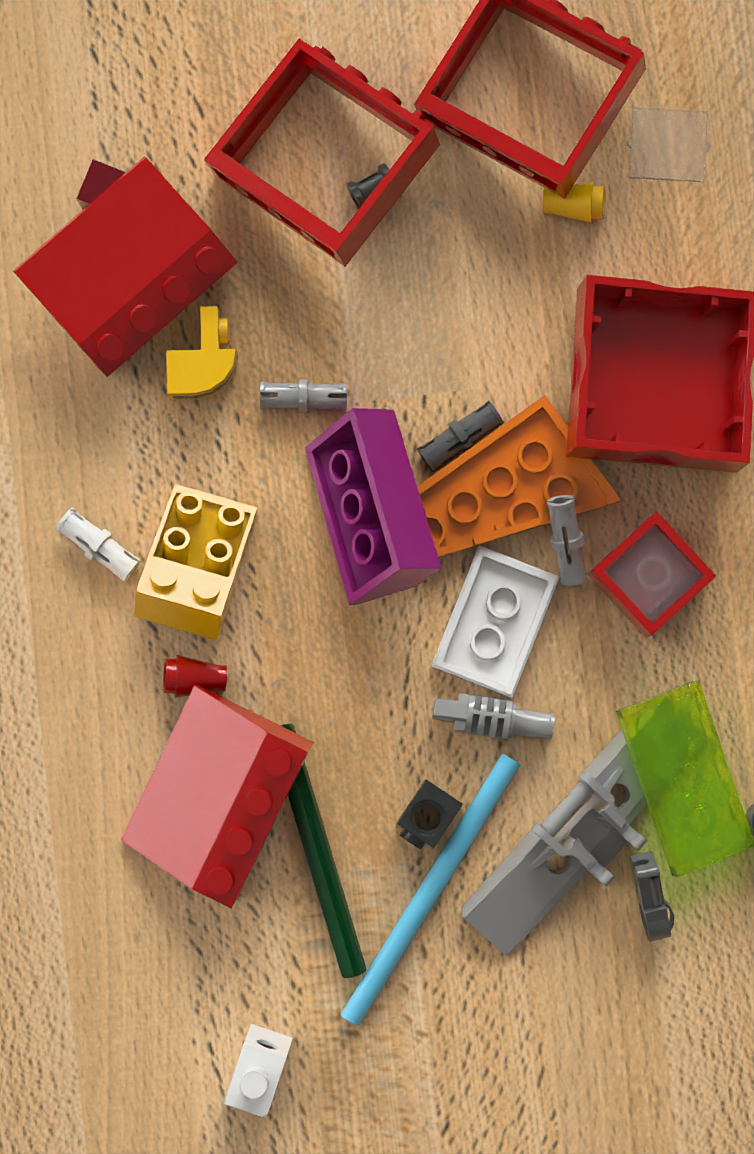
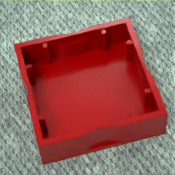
M587 274L577 288L566 457L737 473L750 463L753 413L750 374L754 358V291L705 286L673 288L646 280Z

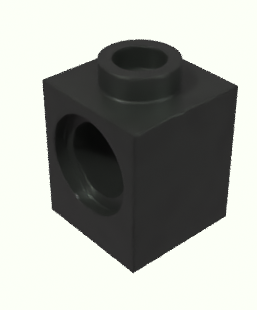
M425 779L397 821V824L404 828L399 836L420 850L425 843L435 848L463 804ZM422 805H433L439 811V822L432 829H422L415 823V812Z

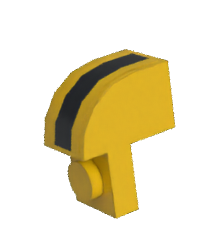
M200 306L201 350L166 351L167 395L170 400H197L214 396L229 384L236 373L238 363L237 350L221 349V344H229L228 318H221L218 306Z

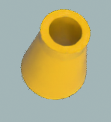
M595 181L574 184L565 199L544 188L543 214H553L593 224V220H603L605 213V185H595Z

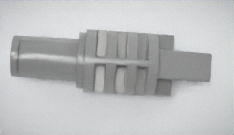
M463 693L458 694V701L435 699L432 718L435 720L454 723L453 731L506 740L507 738H512L513 734L551 740L555 722V714L517 709V704H513V701Z

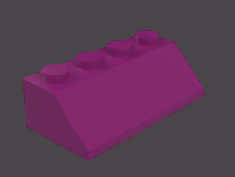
M352 408L305 447V451L349 605H359L416 587L442 568L395 411L391 409Z

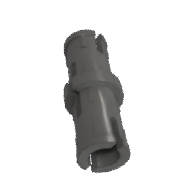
M488 400L484 405L457 422L454 419L448 423V429L423 446L418 447L417 451L428 468L433 472L437 467L462 450L466 452L473 447L472 444L498 426L503 425L504 422L496 408Z

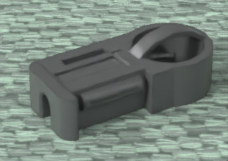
M652 851L630 856L640 915L648 941L671 937V930L674 926V914L669 903L664 899L660 871ZM667 908L670 911V919H668Z

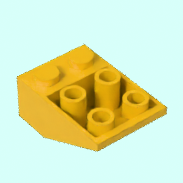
M174 484L136 589L134 617L218 641L255 520L257 507Z

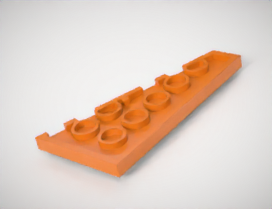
M545 395L417 486L438 558L550 524L551 518L549 508L547 507V500L558 495L574 496L576 515L621 501L592 459L566 457L568 426Z

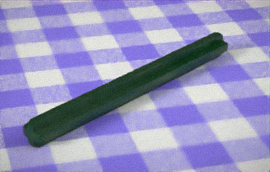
M293 724L280 725L296 733ZM304 761L288 794V798L343 978H353L365 973L366 965Z

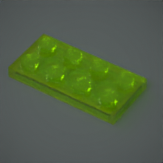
M691 681L615 711L672 876H683L754 847V840L699 681Z

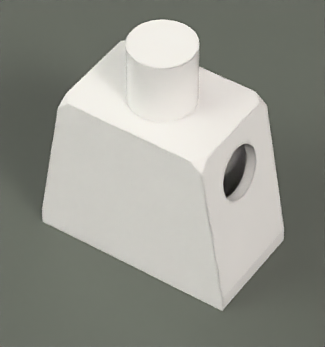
M251 1023L224 1104L266 1118L293 1037ZM259 1044L268 1045V1046H270V1047H272V1048H274V1049H269V1048L263 1047V1046H261V1045H259Z

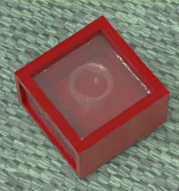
M657 511L587 573L645 638L652 636L716 577L713 571Z

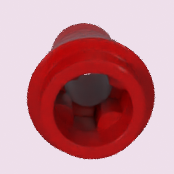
M176 655L175 659L165 658L163 672L164 693L174 694V698L189 696L195 684L211 692L226 691V665H216L181 655Z

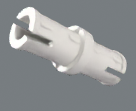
M73 508L66 512L56 526L55 530L85 551V557L91 561L97 560L123 582H126L141 563L138 557L125 550L111 538L113 534L106 529L101 531Z

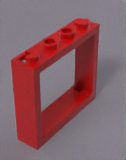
M479 0L414 105L417 110L423 112L427 120L435 124L436 129L565 199L645 72V56L640 48L631 44L630 38L621 36L617 39L606 33L604 27L594 19L583 17L581 20L568 13V9L557 0ZM504 9L622 71L564 165L555 162L446 102Z
M299 38L204 158V161L215 177L346 267L440 146V142L434 130L435 124L427 120L423 112L417 109L413 113L409 112L401 106V100L390 90L381 87L379 91L367 84L369 82L368 79L358 69L351 65H348L346 69L334 62L336 60L335 57L325 47L319 48L315 45L313 48ZM310 73L412 141L341 233L240 164Z

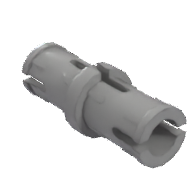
M299 379V383L260 382L261 394H278L277 397H260V409H299V413H308V409L347 410L346 398H329L330 395H347V383L310 384L308 379Z
M558 495L547 500L553 535L549 538L551 549L556 551L560 583L566 586L579 585L587 580L582 546L585 543L584 533L578 528L574 496ZM564 527H566V529H567L568 544H569L570 554L568 553V549H567L566 534H565Z

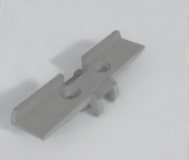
M664 696L650 697L591 764L578 776L577 779L580 782L541 825L536 823L527 835L463 904L462 917L507 956L562 900L587 871L607 887L615 876L604 867L627 842L638 851L647 842L641 834L630 826V823L657 794L704 735ZM615 784H623L626 791L625 798L620 804L614 806L615 797L610 791ZM554 853L561 857L567 856L566 864L557 871H551L547 868V859Z

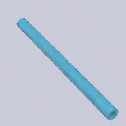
M503 753L501 754L340 1015L352 1024L359 1026L520 767V764Z

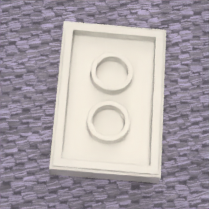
M479 545L431 667L513 698L560 577Z

